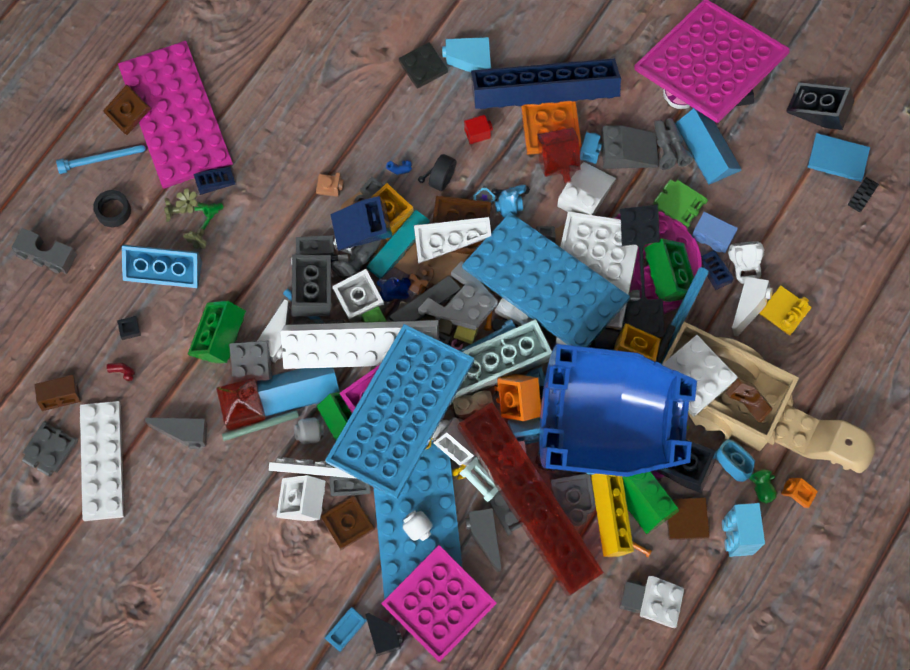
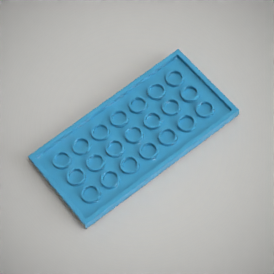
M511 212L493 230L491 236L487 237L462 264V268L531 319H536L538 324L571 346L589 348L630 300V296Z
M404 324L327 456L326 463L398 499L474 363V357Z
M431 440V447L422 454L398 499L373 487L384 600L438 545L462 567L450 457L433 443L434 440ZM414 510L416 512H424L432 522L431 535L424 541L421 539L412 540L403 530V519Z

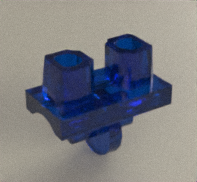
M391 277L390 279H380L376 282L381 287L379 294L384 302L409 297L407 292L411 286L409 278L398 280L396 277Z

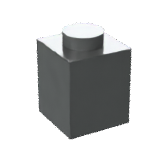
M630 580V582H626L619 609L639 614L646 587L642 586V583L639 581Z

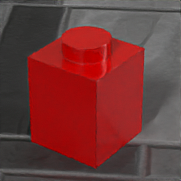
M485 115L464 121V131L469 144L490 139L493 127L491 121H487Z

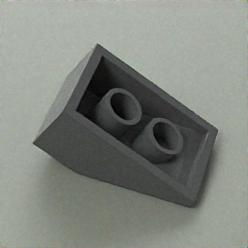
M622 125L603 126L601 133L603 169L658 167L656 133Z

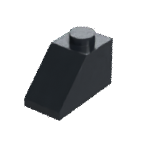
M370 613L365 614L377 656L400 650V644L403 643L400 631L396 632L394 626Z

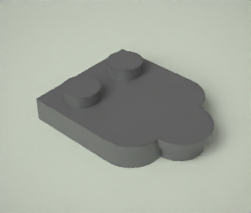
M583 474L550 480L557 515L561 518H567L572 526L578 527L586 522L587 515L595 509L590 475Z

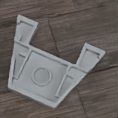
M461 261L451 272V277L465 284L463 288L445 307L428 297L418 308V313L421 315H432L436 317L435 319L440 320L442 318L452 321V324L476 330L494 310L498 301L478 279L462 268L463 262Z

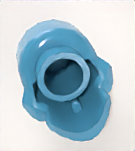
M526 184L510 187L501 192L498 201H495L496 212H500L503 218L510 212L516 216L518 211H523L522 197L518 195L526 191Z

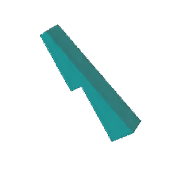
M415 210L367 265L366 269L379 279H382L405 256V252L416 241L414 226L430 224V220Z

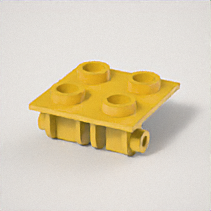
M780 285L759 314L790 336L812 307L809 306V300L806 297L798 298Z

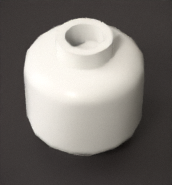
M414 510L403 519V530L412 540L421 539L424 541L431 535L432 522L424 512H416Z

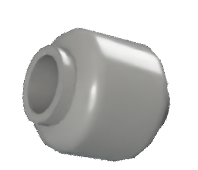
M316 418L300 419L297 425L294 426L295 438L301 444L317 443L320 441L321 435H324V426Z

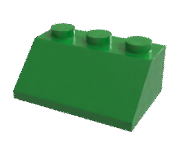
M660 239V243H652L645 247L646 260L649 263L658 299H663V301L667 302L684 299L694 279L684 243Z
M230 301L207 303L188 355L213 363H227L230 358L229 344L235 343L237 340V334L244 321L246 310Z
M340 392L330 393L317 405L321 416L336 441L352 415Z
M651 472L629 477L622 476L627 509L646 535L679 512L678 507Z

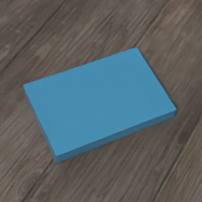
M816 133L807 168L861 182L864 177L870 147Z

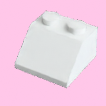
M309 475L282 478L276 517L301 521L320 520L326 481Z

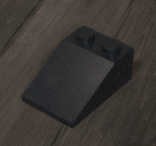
M798 82L786 111L791 115L821 127L843 130L854 104V98L849 87Z
M692 442L690 463L655 471L683 487L702 493L715 464L716 451Z

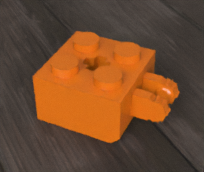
M510 374L497 378L498 385L495 386V391L499 392V397L496 398V402L500 403L501 417L519 421L540 417L541 402L538 377Z

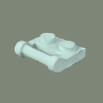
M484 450L480 451L460 472L463 478L466 477L484 495L483 498L487 502L510 479L509 475ZM472 469H474L482 477V479L492 488L491 490H489L471 472Z

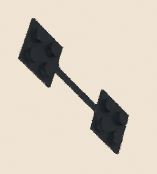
M658 205L620 209L622 246L637 245L639 247L642 296L638 301L627 302L625 323L653 336L664 337L663 299L649 300L645 297L643 258L644 245L660 243Z

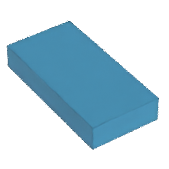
M351 607L328 633L325 640L341 652L367 620Z

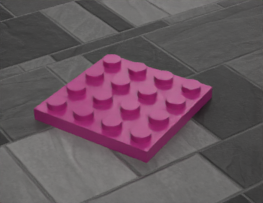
M438 545L381 604L440 662L497 603Z

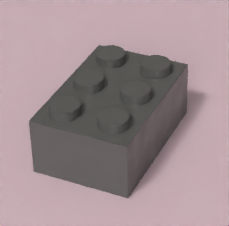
M292 255V316L330 317L331 255Z

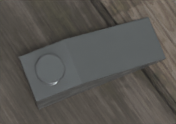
M145 418V422L149 427L188 446L190 449L206 447L208 424L205 419Z
M493 509L470 511L469 518H465L467 530H471V536L496 572H501Z

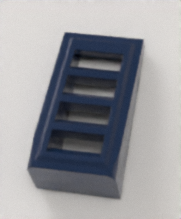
M230 167L193 174L200 195L236 184ZM224 174H227L228 176L227 181H225ZM217 176H220L221 182H217ZM213 178L214 183H210L209 179Z
M715 250L701 256L702 267L709 271L707 277L715 291L733 282L734 278ZM713 257L714 260L708 263L705 262L706 259ZM715 263L717 264V266L710 269L709 266ZM720 269V272L716 274L713 273L714 271ZM721 275L724 276V278H721V279H719V280H718V278H717V277H719V276H721Z

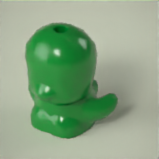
M767 469L760 470L749 478L754 482L757 498L762 503H770L777 497V491L770 482V480L775 478V475L771 474L772 472Z

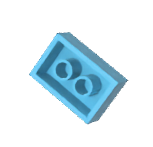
M760 504L734 505L724 519H722V529L726 531L727 539L724 541L725 550L729 551V557L754 555L765 544Z

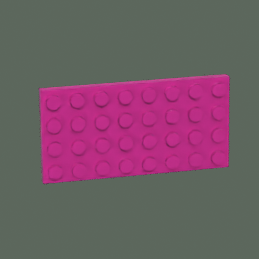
M186 41L118 63L125 86L129 85L151 107V110L141 119L139 124L163 189L193 179V174L233 165Z

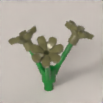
M188 188L184 189V194L181 192L177 194V198L180 201L176 202V206H172L169 198H164L166 207H164L166 222H170L173 213L203 211L207 219L196 233L193 231L185 233L183 237L187 242L193 243L194 248L198 249L200 246L202 249H205L207 242L202 239L205 233L204 230L218 211L223 210V204L198 202L195 200L198 197L197 193L191 192Z

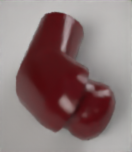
M122 362L107 364L108 373L121 372L124 374V380L132 381L134 379L135 371Z

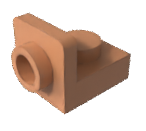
M336 172V176L319 174L316 193L339 197V191L343 190L344 179H341V174Z

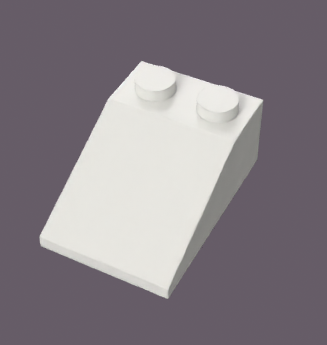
M583 162L560 194L557 207L567 212L595 216L616 178Z

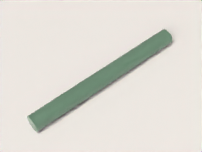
M295 410L223 433V440L227 441L299 418L298 412Z

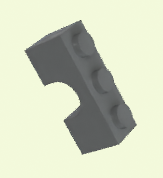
M22 228L12 245L16 256L22 260L30 259L40 267L45 265L55 273L63 272L67 274L77 256L74 249L55 241L50 250L40 251L44 242L40 235Z

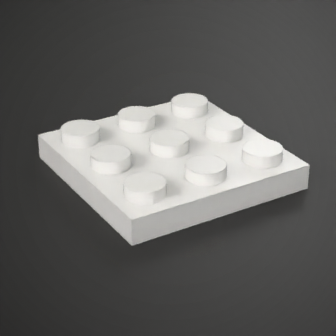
M698 335L693 337L662 364L671 370H676L697 380L695 401L689 402L688 412L693 417L738 378Z

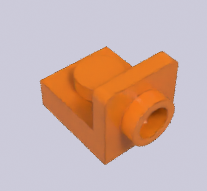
M789 478L785 482L781 494L792 497L804 508H809L818 491L802 478Z

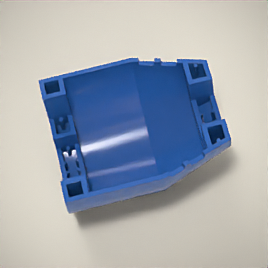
M556 344L549 359L541 404L539 447L543 468L629 477L690 463L692 442L686 441L689 402L695 401L697 380L676 370H671L639 353Z

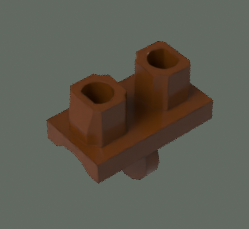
M423 265L418 269L417 275L412 273L410 278L413 282L409 290L421 295L426 291L427 287H433L434 284L429 282L434 277L433 268Z

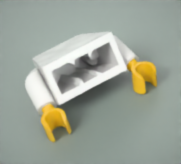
M452 418L449 421L443 420L440 422L431 440H434L433 443L458 465H461L459 468L452 469V476H457L459 473L457 480L464 479L460 472L476 455L474 434L465 426L464 420L460 418ZM431 440L427 445L426 449L431 447Z

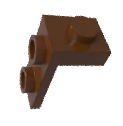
M737 378L726 392L729 398L742 402L757 422L761 423L773 409L754 384Z

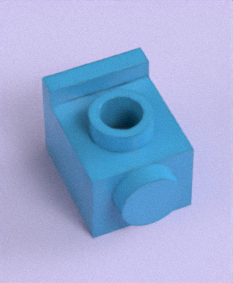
M586 132L579 155L580 160L597 164L602 144L599 143L601 137L599 134Z

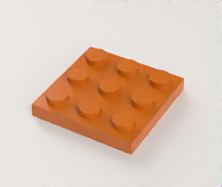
M576 101L521 106L527 155L581 150L582 144Z

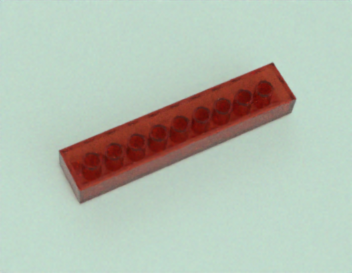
M493 402L460 422L457 428L566 596L572 595L602 575L604 572Z

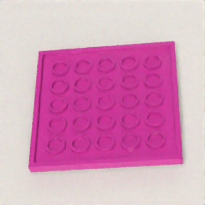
M703 0L634 65V70L716 123H719L789 54L790 48L711 1Z

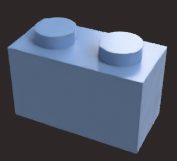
M703 212L692 237L698 243L707 244L717 252L726 253L738 228Z

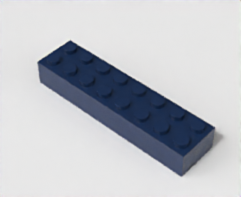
M615 58L471 70L475 109L503 108L506 106H523L528 104L539 105L563 101L575 102L586 99L595 100L598 98L620 97L621 76Z

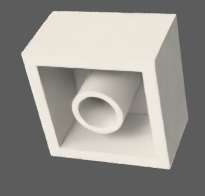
M366 269L332 286L350 323L362 320V314L378 306L380 310L385 308L384 302Z

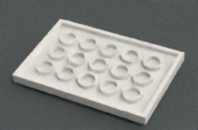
M568 212L560 247L629 295L638 246H622L621 220ZM627 303L606 328L622 330Z

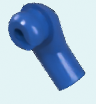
M406 160L402 162V165H397L389 161L386 164V169L396 175L406 174L412 170V163Z

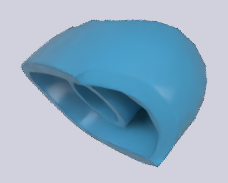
M726 440L716 450V459L736 481L744 482L752 476L755 460L735 441Z

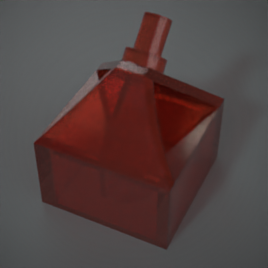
M574 128L537 134L539 162L544 176L561 174L565 184L572 182L570 173L581 170L579 138Z
M255 378L216 388L227 430L266 420Z

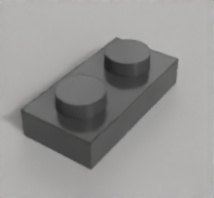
M333 235L296 237V255H334Z

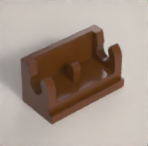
M73 375L34 384L36 401L42 411L81 402L78 384L75 383Z

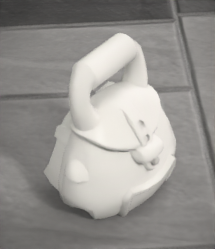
M759 241L735 243L729 247L728 255L735 265L736 278L741 284L745 283L746 277L757 279L761 277L760 263L765 249ZM754 269L757 274L750 276H741L742 271H750Z

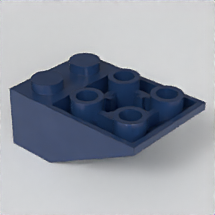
M380 196L359 201L330 214L338 251L393 237L385 200Z

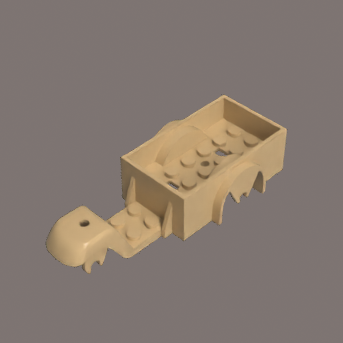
M683 322L663 363L693 337L698 335L738 378L754 384L773 408L761 423L757 422L742 402L729 398L726 394L727 390L731 387L730 385L695 417L688 412L696 426L702 425L706 431L721 430L725 434L723 442L731 437L759 452L767 442L772 445L776 442L804 457L831 460L832 464H841L844 470L852 469L857 473H862L868 468L876 448L874 439L867 431L844 420H818L792 407L793 398L791 393L799 379L798 377L766 362L758 352L739 341L725 337H715ZM845 440H851L852 445H846Z

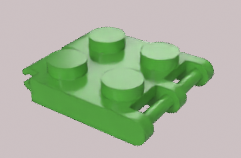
M670 179L663 188V192L659 193L653 204L658 205V211L665 213L666 216L674 220L680 221L688 229L690 227L689 223L694 217L698 216V211L703 204L708 202V199L681 181L677 180L674 182Z

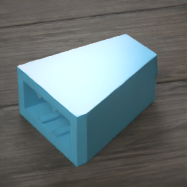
M489 37L446 39V46H442L443 57H446V64L468 72H471V70L491 69Z

